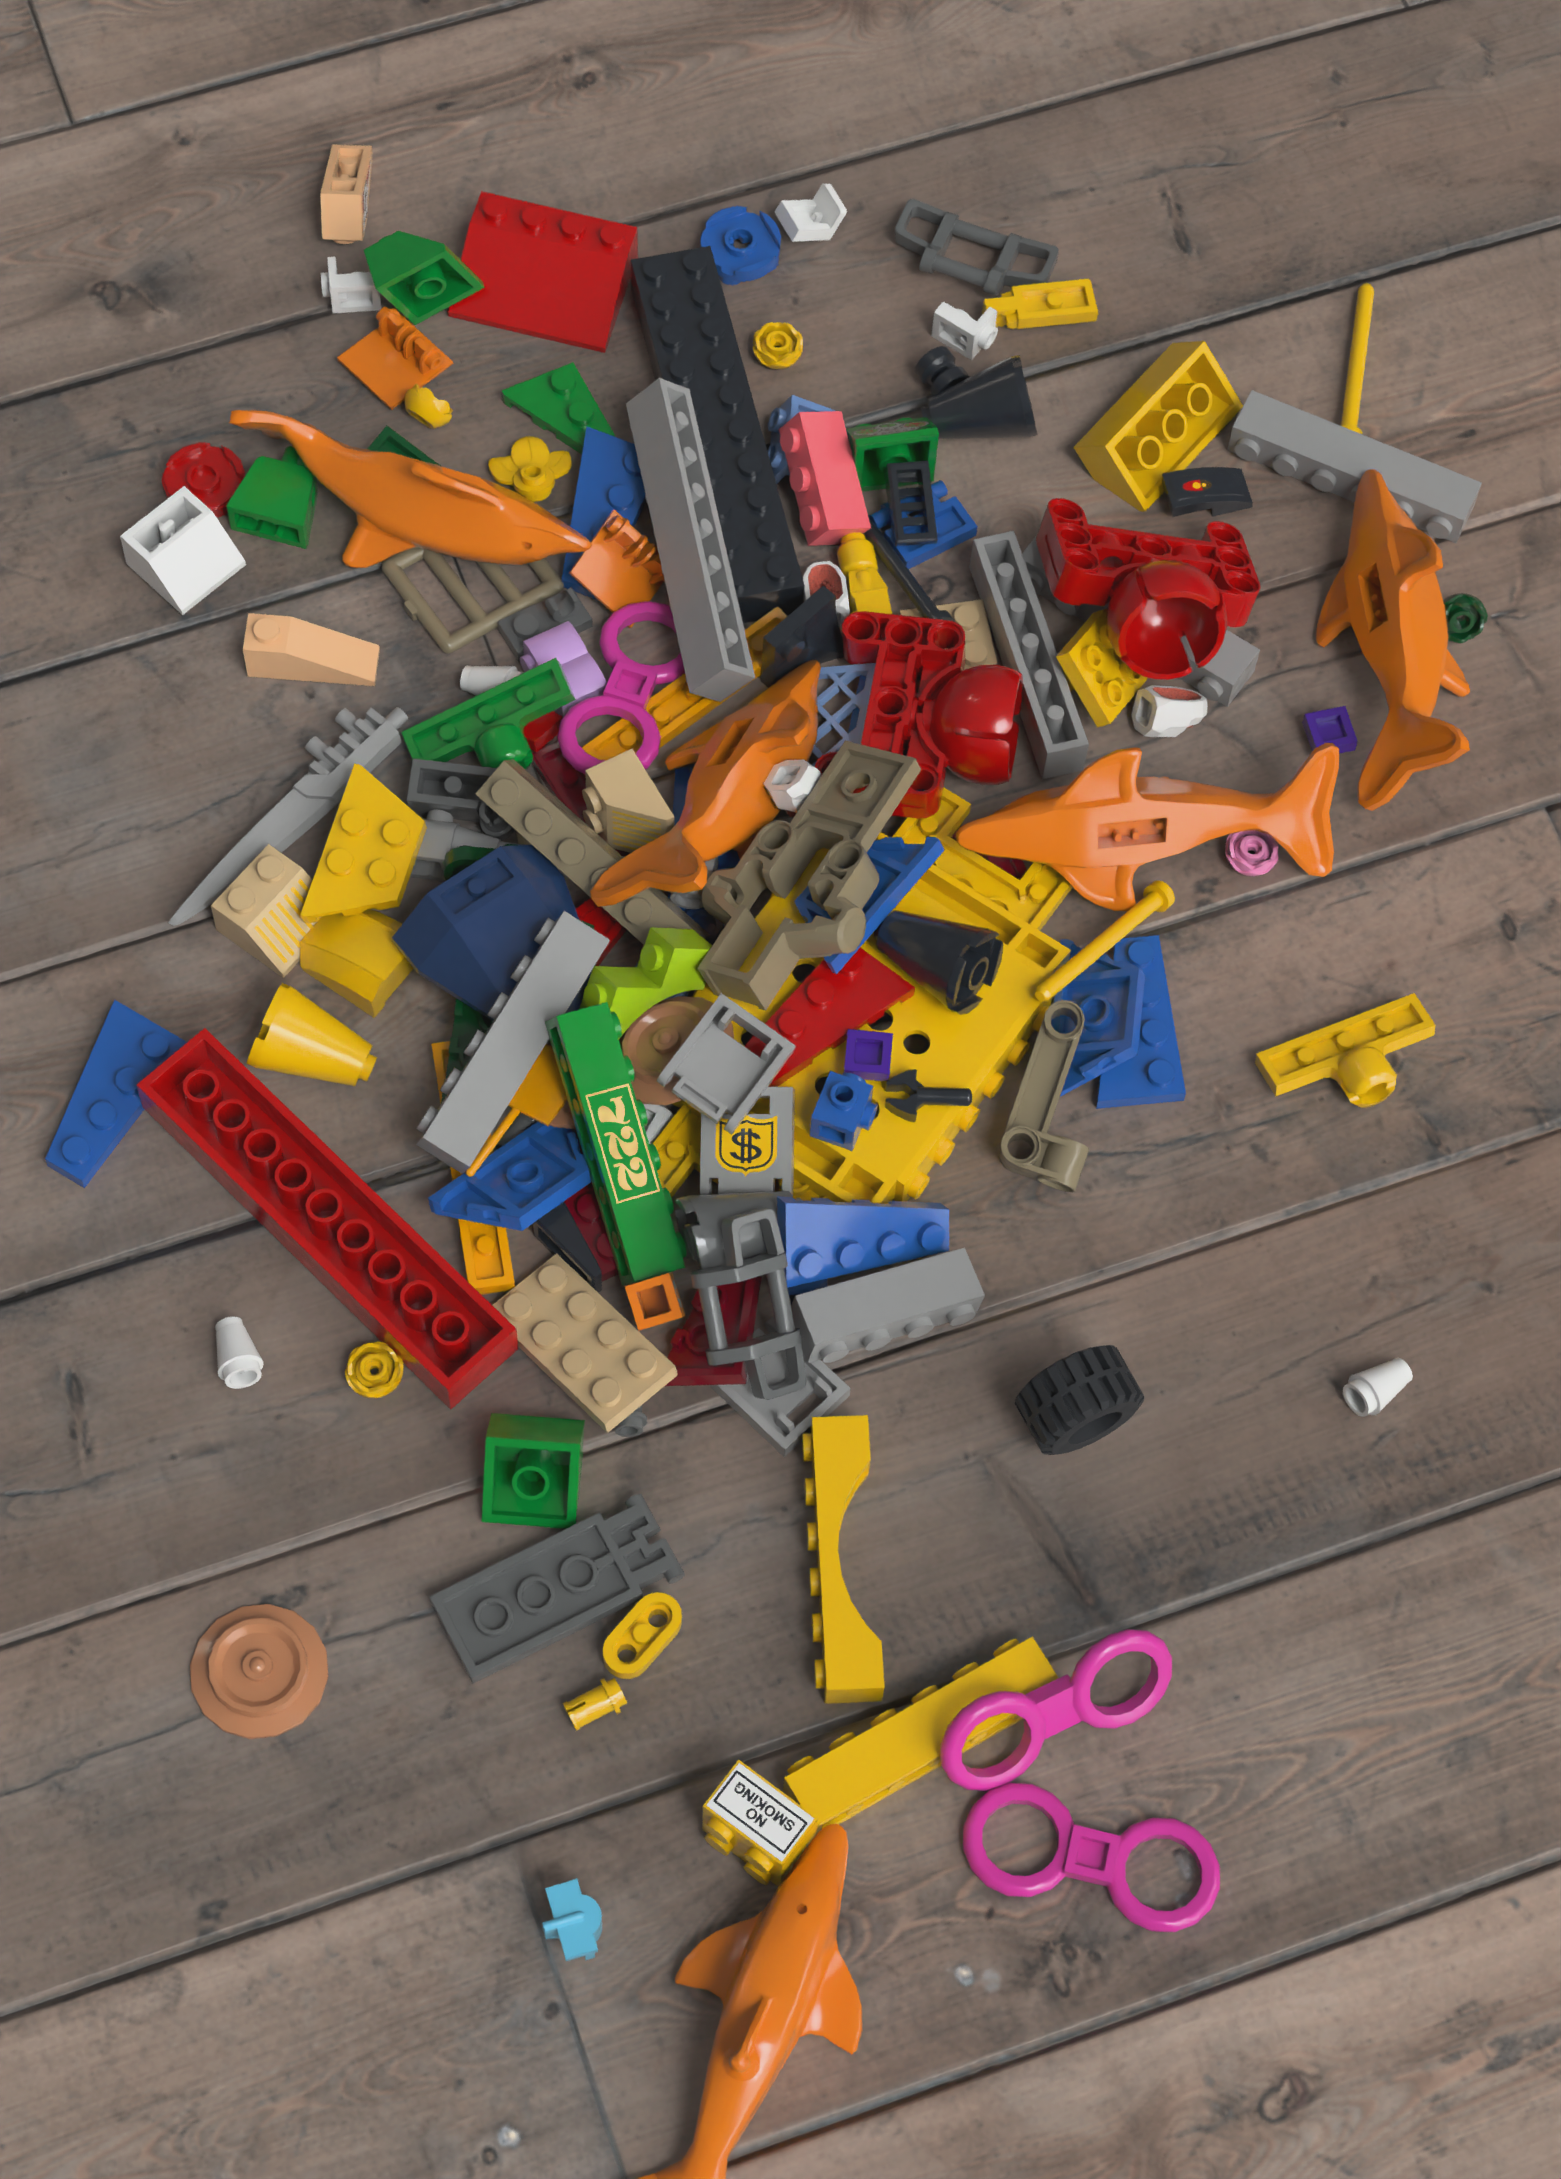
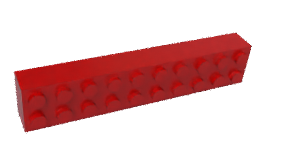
M206 1028L201 1030L136 1085L142 1107L381 1342L386 1343L402 1359L403 1363L450 1410L518 1350L517 1329Z

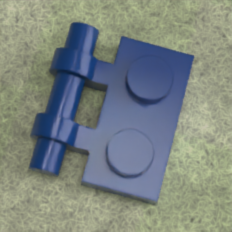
M942 480L931 484L938 538L937 543L895 546L892 528L884 531V537L908 569L977 535L978 526L956 496L942 503L940 502V498L948 495L947 487ZM920 496L905 497L900 500V503L921 502ZM887 501L881 504V510L869 515L878 529L886 525L892 527ZM914 511L901 512L902 518H908L907 515ZM923 512L914 517H923ZM925 525L903 527L904 534L926 532Z

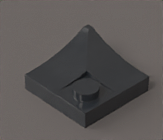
M824 585L763 637L761 682L768 688L787 673L810 660H817L822 664L844 657L843 637L836 614V596Z

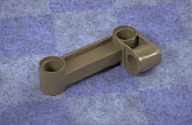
M1061 1000L1050 1005L1045 1013L1001 1140L999 1157L1003 1166L1013 1173L1038 1180L1042 1184L1054 1189L1073 1193L1076 1191L1089 1148L1072 1139L1053 1136L1047 1133L1083 1031L1085 1018L1083 1011L1077 1004L1072 1001ZM1061 1015L1067 1016L1072 1019L1076 1028L1070 1033H1059L1052 1027V1019ZM1015 1140H1024L1032 1147L1033 1153L1026 1159H1016L1011 1156L1007 1147Z

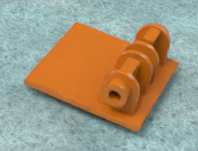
M383 307L376 315L379 327L338 356L337 360L392 410L405 400L407 390L413 388L415 384L422 388L450 367L453 361L395 308Z
M612 510L592 539L590 550L582 553L569 572L612 613L628 604L650 602L663 581L665 582L657 546L654 543H650L645 535H641L630 524V521L627 518H623L616 510ZM633 623V624H631V625H629V626H627V627L630 629V628L633 627V625H634L635 623Z

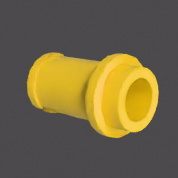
M602 1678L600 1679L601 1685L568 1702L562 1703L576 1731L612 1711L619 1714L621 1712L620 1707L627 1704L615 1678L607 1682Z

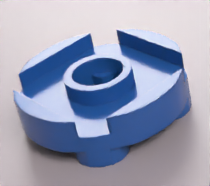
M733 206L716 212L708 219L706 228L701 234L700 248L711 246L720 280L727 285H737L740 282L761 278L776 269L779 264L781 234L775 221L767 214L759 211V215L747 212V207ZM739 239L742 243L749 242L750 244L747 248L738 249L734 247V240Z

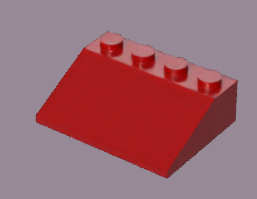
M481 191L469 223L461 261L482 280L484 288L450 306L448 316L605 353L631 279V260L638 258V227Z

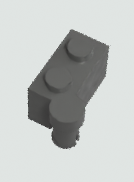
M413 759L407 803L417 815L427 816L431 810H443L450 813L453 819L480 822L481 829L485 835L498 838L501 841L509 838L514 832L512 826L476 795V792L497 768Z

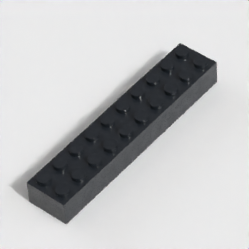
M711 246L632 259L631 291L655 381L661 378L690 389L743 624L758 621L777 606L786 615H790L804 603L805 585Z

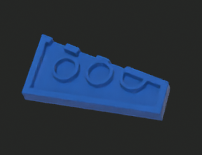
M586 427L570 527L591 542L612 510H616L623 518H627L630 524L635 527L646 503V493L641 470L638 465L635 444ZM583 552L566 553L562 574L564 588H573L579 594L598 600L569 573Z
M114 999L46 1155L47 1166L85 1188L144 1111L136 1085L187 1042Z

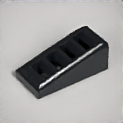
M929 461L887 463L884 470V479L895 546L937 543ZM898 483H918L917 488L899 489ZM920 496L921 502L900 503L901 497ZM922 511L923 517L902 518L901 512ZM925 525V533L904 534V526Z
M562 1202L533 1223L534 1236L553 1255L557 1253L599 1293L602 1290L601 1268L565 1202Z

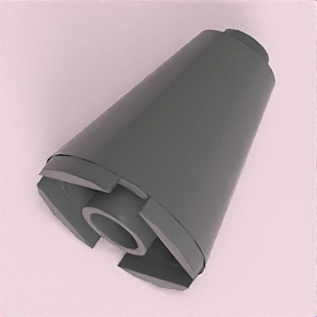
M789 1191L688 1195L676 1198L675 1203L680 1207V1209L675 1210L678 1230L685 1242L686 1258H692L693 1261L697 1260L700 1268L698 1270L726 1265L721 1228L723 1219L757 1208L772 1209L777 1219V1196L793 1198L792 1194ZM760 1221L741 1226L739 1235L743 1260L766 1254L767 1248Z

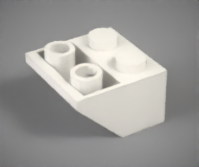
M185 486L120 535L126 564L182 615L246 565L244 558L214 513Z

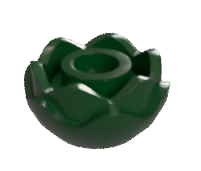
M1457 593L1443 600L1448 628V641L1464 643L1483 631L1488 615L1480 599L1467 593Z

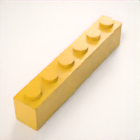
M1033 1636L1021 1643L1017 1639L1008 1641L994 1651L993 1655L995 1658L981 1666L977 1662L964 1666L952 1676L954 1681L939 1690L936 1685L922 1690L912 1698L913 1704L898 1713L894 1708L889 1709L871 1721L870 1725L872 1728L858 1736H855L854 1732L847 1733L831 1743L829 1746L830 1752L816 1760L812 1756H807L790 1766L787 1770L789 1775L784 1777L783 1791L787 1796L818 1818L816 1835L827 1825L841 1824L940 1767V1744L947 1726L962 1708L978 1697L997 1691L1021 1692L1025 1695L1058 1679L1059 1677ZM1001 1713L987 1718L978 1724L968 1735L962 1748V1753L1023 1718L1011 1713Z

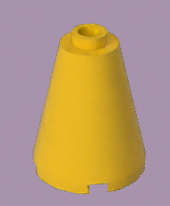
M282 983L267 1010L258 1038H255L246 1064L258 1069L356 1086L359 1079L368 1081L378 1057L370 1054L373 1047L372 1044L295 988Z

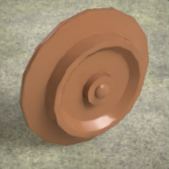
M685 996L661 1001L645 1011L621 1036L619 1043L623 1056L627 1055L630 1058L634 1069L635 1080L631 1083L636 1100L640 1099L643 1104L668 1105L683 1101L672 1093V1089L680 1080L679 1078L673 1076L672 1080L665 1087L659 1084L657 1079L713 1005L712 1002L702 997ZM730 1022L724 1033L734 1039L733 1024Z
M270 1604L240 1607L218 1618L199 1639L190 1663L191 1691L203 1715L222 1731L247 1739L277 1737L302 1724L319 1705L329 1678L327 1651L315 1628L296 1612Z

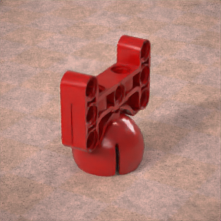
M1055 498L1048 502L1036 536L1037 547L1053 596L1070 605L1091 604L1105 606L1110 601L1106 618L1108 638L1113 649L1128 668L1141 676L1152 679L1170 680L1184 677L1192 672L1191 662L1181 639L1182 636H1186L1197 667L1201 668L1208 664L1223 644L1227 626L1242 627L1247 623L1260 591V582L1241 532L1236 527L1221 521L1210 522L1205 529L1202 539L1195 540L1088 524L1082 507L1077 503L1064 498Z
M867 611L849 614L842 624L844 658L851 665L876 663L861 745L904 755V750L906 749L908 750L907 756L916 758L921 768V771L896 807L892 816L918 819L933 816L941 805L946 776L945 767L958 777L980 785H999L1009 782V779L1012 777L1019 734V724L1013 720V716L1021 711L1022 673L1013 668L997 664L979 665L964 670L965 631L956 622ZM917 679H920L919 692L916 693ZM829 752L817 760L815 768L822 775L837 752ZM869 784L863 788L855 789L853 793L862 792Z

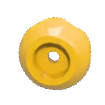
M769 322L754 334L753 353L761 364L770 369H786L792 366L802 355V335L789 323Z
M415 384L413 388L406 392V411L423 425L435 429L446 425L451 420L453 410L450 408L449 403L435 398L430 389L425 387L419 388V385Z
M384 1342L366 1343L355 1348L350 1353L345 1370V1378L349 1386L357 1394L367 1398H381L393 1392L400 1384L403 1375V1361ZM373 1368H377L379 1370V1372L375 1375L370 1373V1371Z

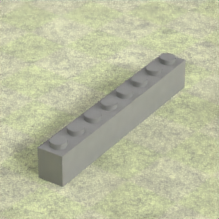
M658 378L626 403L630 429L633 434L638 465L641 470L646 493L645 497L654 529L653 533L658 547L661 570L665 579L669 606L673 615L678 638L677 642L682 656L689 692L721 702L755 678L690 389Z

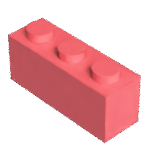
M842 412L797 413L779 429L780 445L785 452L790 472V485L795 492L800 512V524L805 532L808 546L841 545L843 536L853 532L864 534L871 528Z

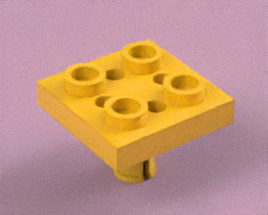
M1107 608L1094 612L1056 656L1063 669L1070 692L1072 690L1077 692L1097 728L1111 724L1147 680V677L1141 676L1128 668L1113 649L1108 638Z

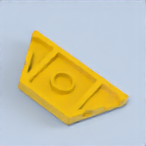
M354 763L300 916L303 922H318L317 917L343 913L345 917L363 913L367 909L384 910L400 907L427 826L419 815L359 764Z

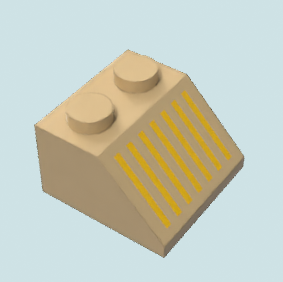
M633 749L585 770L586 788L582 790L587 810L583 811L584 820L612 848L632 853L636 849L669 832L674 827V815Z
M268 844L211 905L216 930L284 978L300 961V941L317 923L303 922L300 916L313 880L302 867Z

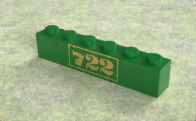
M608 1002L549 1019L545 1022L584 1158L589 1168L590 1178L622 1286L686 1268L683 1261L687 1254L685 1242L680 1232H675L670 1214L674 1211L673 1201L668 1189L661 1186L657 1172L661 1167L660 1157L653 1143L649 1144L644 1128L648 1123L647 1113L640 1099L636 1100L631 1083L635 1080L634 1069L630 1058L627 1055L623 1056L618 1039L622 1036V1029L617 1014L614 1011L610 1012Z

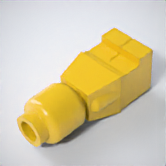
M853 532L843 536L837 556L840 570L848 581L847 591L850 614L859 611L892 614L888 587L877 571L878 564L873 544L866 540L865 535L860 532Z

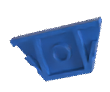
M885 837L874 841L867 854L879 873V883L862 909L866 917L865 935L855 951L849 954H832V956L824 957L833 973L838 974L944 852V848L938 838L926 837L925 844H905L902 837ZM808 886L794 901L805 923H811L816 915L831 919L828 912L822 910L813 901Z
M1060 939V943L1071 950L1069 960L1082 950L1073 941ZM1103 954L1054 996V1002L1067 1000L1077 1004L1083 1011L1085 1018L1083 1031L1060 1097L1138 1055L1145 974L1138 966L1125 961H1113L1109 955ZM1061 1015L1052 1019V1027L1059 1033H1070L1076 1028L1072 1019L1067 1016Z
M536 1122L490 1154L474 1176L468 1177L466 1172L431 1195L428 1201L431 1212L437 1215L523 1231L591 1182L584 1155L580 1152L575 1132L570 1128L546 1126Z

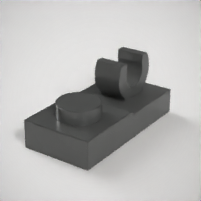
M569 588L536 605L533 604L498 621V631L517 661L520 662V657L524 656L523 641L567 621L573 625L579 634L593 627V622L573 588Z

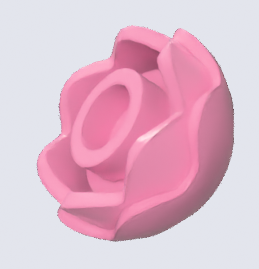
M1256 830L1232 833L1226 840V859L1238 873L1245 876H1260L1269 872L1279 859L1278 843L1268 834ZM1253 850L1255 854H1250L1248 851Z

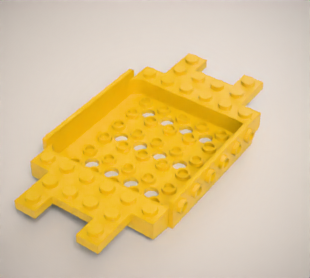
M944 787L940 808L933 816L920 819L907 817L892 836L902 837L905 844H925L926 837H936L940 840L944 852L891 912L899 910L996 931L999 934L996 939L1003 942L1000 967L991 987L983 983L976 994L983 998L979 1005L969 1013L960 1015L948 1009L878 951L873 932L861 948L913 985L915 993L914 996L902 1004L898 1002L885 1011L891 1016L893 1021L888 1029L877 1031L868 1024H865L858 1030L893 1033L889 1080L900 1073L916 1069V1080L924 1087L969 1088L972 1092V1102L969 1106L924 1105L917 1110L916 1122H910L894 1115L885 1108L886 1098L904 1100L910 1097L909 1094L904 1091L885 1092V1081L865 1080L867 1084L873 1085L871 1102L878 1105L879 1114L873 1120L869 1131L861 1129L853 1151L810 1137L811 1116L820 1097L815 1088L817 1081L823 1077H828L830 1071L838 1074L844 1073L847 1041L835 1049L829 1048L814 1058L811 1065L778 1086L793 1087L795 1089L794 1199L800 1197L801 1200L811 1201V1198H829L832 1202H852V1199L880 1204H888L893 1199L894 1201H908L910 1197L915 1200L918 1199L929 1183L930 1177L927 1175L935 1163L942 1166L951 1155L955 1147L953 1139L960 1130L967 1132L973 1126L980 1113V1109L977 1108L985 1096L992 1099L996 1095L1005 1079L1002 1073L1010 1063L1016 1066L1026 1054L1030 1045L1027 1040L1035 1030L1039 1032L1045 1013L1052 998L1049 1001L1043 1002L1037 1000L1035 997L1036 988L1069 961L1071 950L1040 930L1073 886L1051 866L1033 862L1019 880L977 853L961 847L951 836L970 813L971 804ZM880 832L876 840H881L888 836ZM822 848L816 852L785 899L777 897L772 893L767 904L754 918L763 934L738 971L747 973L751 970L785 917L792 919L794 924L805 923L794 901L808 886L809 880L829 852V849ZM824 957L799 959L795 967L800 964H810L816 968L823 961ZM792 970L766 1011L759 1009L756 1005L728 998L765 1024L802 983L793 977ZM706 983L704 990H696L692 997H702L714 1003L719 996L714 995ZM732 1020L734 1040L743 1045L741 1037L747 1030ZM920 1034L928 1039L930 1047L922 1054H912L905 1049L903 1042L909 1035ZM759 1098L748 1114H769L770 1098ZM685 1101L672 1103L679 1110L653 1142L660 1157L661 1167L657 1172L661 1186L668 1189L671 1198L694 1169L700 1172L701 1113ZM712 1179V1181L718 1184V1179ZM775 1179V1191H781L782 1179Z

